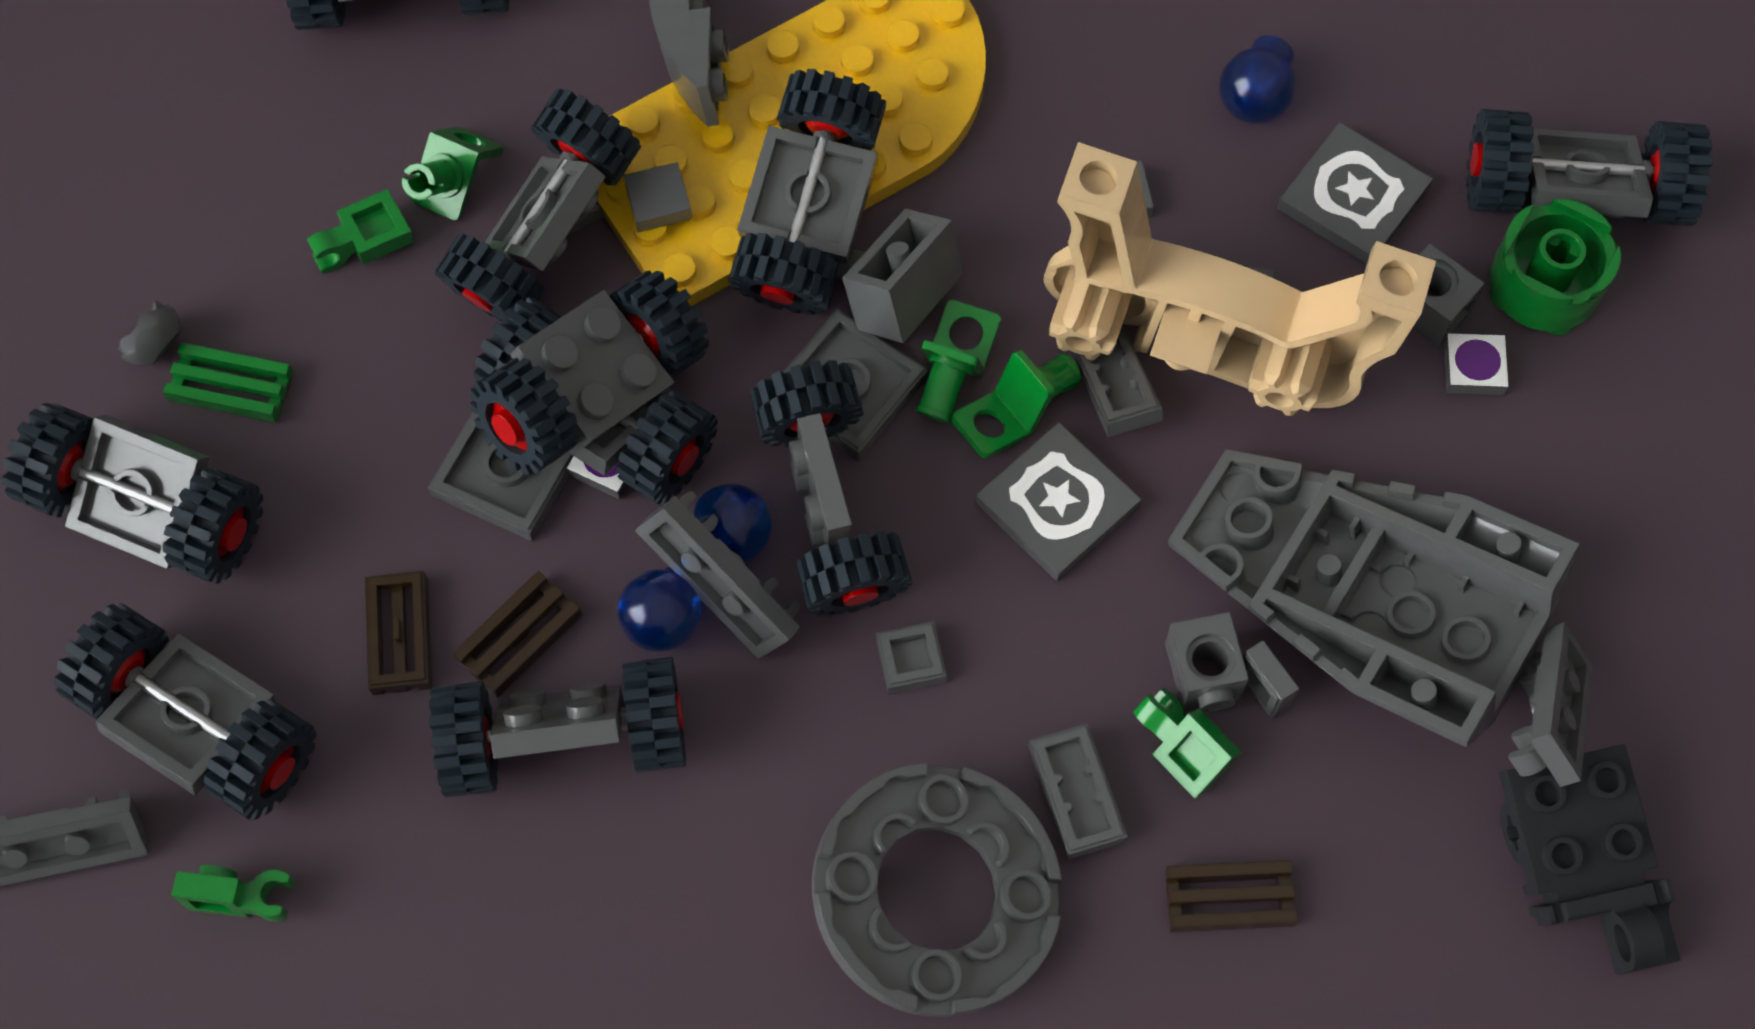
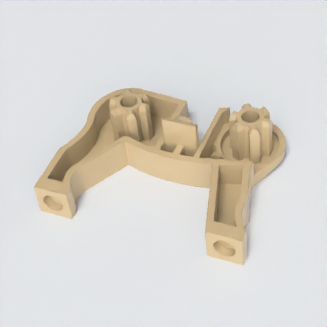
M1078 142L1057 201L1071 224L1069 245L1052 256L1043 279L1049 293L1058 300L1049 326V336L1056 338L1058 349L1063 352L1070 350L1084 355L1088 360H1095L1101 353L1109 356L1113 352L1122 324L1139 326L1133 342L1136 352L1147 353L1157 331L1150 356L1165 360L1175 370L1184 371L1191 369L1247 388L1249 392L1254 393L1253 396L1258 406H1269L1283 411L1287 416H1293L1299 409L1309 412L1312 408L1339 407L1350 403L1359 395L1366 370L1376 362L1395 355L1420 317L1436 261L1376 241L1371 249L1364 274L1301 292L1272 277L1226 259L1153 239L1137 161Z

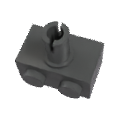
M905 208L867 251L853 248L848 264L838 262L839 269L836 280H843L857 330L904 343L964 274L952 220Z

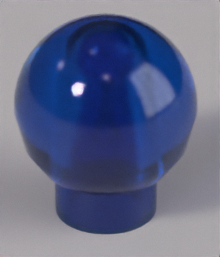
M1261 36L1254 41L1251 48L1237 53L1224 67L1219 81L1220 96L1226 109L1235 118L1251 124L1266 123L1282 115L1291 104L1295 88V75L1291 68L1294 52L1286 41L1276 36Z
M731 483L718 485L705 492L696 502L692 514L702 522L714 513L718 518V523L710 533L716 539L719 538L731 551L738 554L744 563L755 558L768 543L772 529L771 514L763 498L751 488Z
M669 566L665 569L649 570L631 580L624 588L618 603L619 622L628 639L638 647L652 652L671 651L684 645L693 636L701 618V599L694 588Z

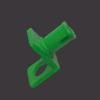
M462 127L430 131L421 163L411 164L404 170V173L414 175L402 177L403 189L415 204L451 220H458L463 215L479 160L502 155L504 146Z
M953 299L947 302L934 342L924 340L921 348L928 362L933 364L920 404L916 408L918 414L950 424L951 415L965 376L971 377L974 375L982 378L1001 323V317L997 313ZM964 318L974 319L982 326L983 330L980 343L975 348L969 350L959 349L951 342L950 338L953 325Z
M1019 350L1011 355L994 392L955 411L951 421L979 456L983 459H988L1033 435L1051 399L1078 386L1077 383L1081 381L1078 365L1069 355L1059 354L1051 361L1036 367L1022 350ZM982 414L996 417L1004 427V434L995 438L982 435L974 425V418Z

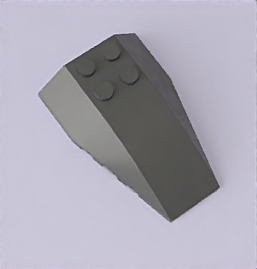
M1225 449L1168 539V545L1351 693L1466 748L1486 731L1498 717L1543 637L1545 629L1550 624L1580 543L1467 495L1445 491L1443 497L1417 492L1416 485L1390 481V485L1385 486L1355 480V474L1332 470L1329 475L1303 470L1301 463Z

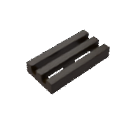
M538 570L453 652V655L476 679L484 682L485 687L498 698L582 616L581 609L572 600L569 601L557 586H552L547 578ZM542 594L543 597L476 661L475 658ZM554 607L560 610L494 676L488 672L507 652L517 646L529 634V631Z
M416 571L365 577L369 691L372 695L384 694V690L395 689L396 693L407 692L408 687L416 686L420 690L432 689L428 578L425 572ZM412 586L415 671L408 672L405 587ZM382 589H391L393 674H384Z
M1291 860L1166 866L1164 872L1170 932L1295 927L1298 922L1297 909H1294L1293 902L1295 891L1294 885L1291 884ZM1276 879L1277 881L1276 886L1180 890L1179 886L1180 883ZM1279 901L1280 910L1182 915L1181 905Z

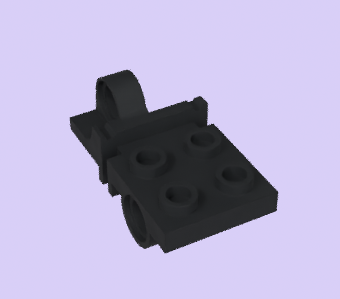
M1621 744L1585 752L1581 781L1563 787L1559 786L1548 767L1534 775L1525 777L1520 776L1515 768L1498 772L1506 803L1502 804L1500 812L1501 826L1506 845L1513 859L1518 864H1523L1528 885L1523 886L1525 895L1542 894L1544 904L1528 907L1530 916L1537 917L1539 926H1551L1600 915L1616 975L1681 961L1669 917L1670 904L1675 900L1670 880L1645 881L1643 870L1656 868L1659 865L1626 745Z

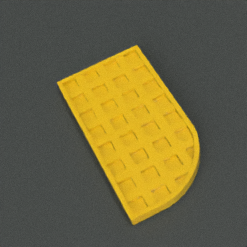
M826 0L729 52V61L721 63L720 67L724 68L726 74L728 100L719 102V125L707 126L682 99L673 82L615 112L612 115L620 121L619 124L628 127L633 132L632 136L638 138L640 141L639 145H641L640 150L623 175L678 162L691 207L692 219L638 232L624 176L621 177L615 186L613 184L611 186L606 185L602 182L597 189V202L602 208L603 217L640 272L643 273L650 270L653 273L660 271L663 272L665 280L669 277L675 279L678 282L677 290L681 292L686 289L692 296L687 300L690 306L731 285L728 283V279L741 239L737 229L769 125L781 128L779 121H777L778 112L789 76L797 70L807 73V69H816L822 75H824V71H830L835 73V77L843 79L844 75L853 78L852 83H864L870 86L869 91H877L882 95L881 99L886 101V109L875 146L872 148V151L878 154V163L864 210L931 174L945 163L964 140L977 116L983 96L986 49L981 24L969 0Z

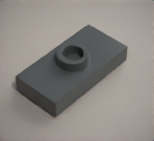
M1124 326L1121 327L1114 350L1109 356L1101 353L1095 360H1088L1084 355L1071 351L1072 358L1078 365L1082 381L1108 437L1163 421L1162 406Z
M1088 723L1029 740L1028 747L1067 860L1126 843L1128 836Z

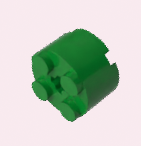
M1553 199L1551 204L1538 207H1534L1535 204L1530 205L1514 217L1491 264L1489 274L1491 288L1489 295L1490 300L1497 308L1502 309L1518 323L1558 336L1569 333L1574 327L1585 322L1595 312L1619 270L1621 252L1620 246L1616 248L1610 234L1612 227L1599 212L1574 200Z

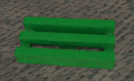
M181 342L178 349L179 363L174 362L170 370L173 379L171 383L166 382L162 392L168 401L273 423L277 422L294 374L289 364ZM194 364H195V365L204 366V367H209V368H214V369H219V370H224V371L239 373V374H243V375H248V376H253V377H258V378L273 380V381H276V383L268 382V381H263V380H259V379H254V378H249V377H244V376H239V375H234V374H229V373H224V372H219V371L210 370V369H205V368H200V367H195ZM189 380L219 386L225 390L270 397L268 403L245 399L187 387V383Z

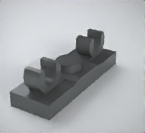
M693 491L685 493L680 498L673 497L646 517L635 529V532L758 659L789 641L800 628L792 619L799 612L800 604L794 600L782 608L771 597L772 590L779 583L775 577L768 579L760 585L761 581L746 567L742 558L731 551L719 538L716 539L710 533L718 523V518L714 513L700 522L688 510L689 504L697 497Z
M1565 622L1545 629L1542 652L1532 654L1525 667L1529 675L1521 677L1519 683L1529 696L1533 721L1532 725L1522 727L1512 733L1511 738L1519 750L1509 753L1508 756L1520 776H1531L1548 767L1560 787L1579 782L1582 778L1593 674L1592 664Z
M128 789L121 790L119 799L100 803L96 796L89 797L84 806L71 809L66 807L9 820L5 815L0 816V886L148 855L149 838Z

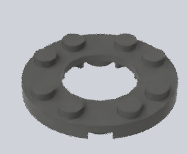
M928 763L911 764L884 772L868 781L845 801L831 819L818 845L813 865L812 899L814 913L823 940L831 955L847 976L866 993L886 1005L914 1015L927 1017L962 1016L988 1008L1015 992L1029 980L1045 960L1053 945L1061 916H1058V882L1061 880L1059 863L1052 843L1038 818L1006 786L985 774L966 767L958 770L948 767L927 766ZM939 830L961 837L980 853L992 874L995 901L990 921L978 938L961 948L948 950L928 949L912 944L892 928L880 907L877 884L882 858L896 841L913 832Z

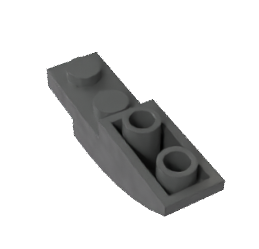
M649 0L651 16L670 78L678 93L692 112L707 126L719 125V102L728 100L726 74L724 68H720L721 63L729 61V46L725 29H716L711 7H708L707 0Z

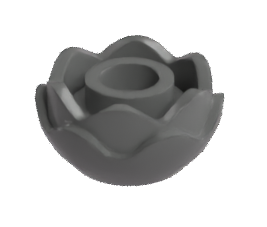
M155 300L152 304L153 308L140 315L136 328L131 334L125 335L120 340L117 350L123 354L121 356L123 360L134 365L152 366L168 350L182 331L179 317L170 304L164 306Z

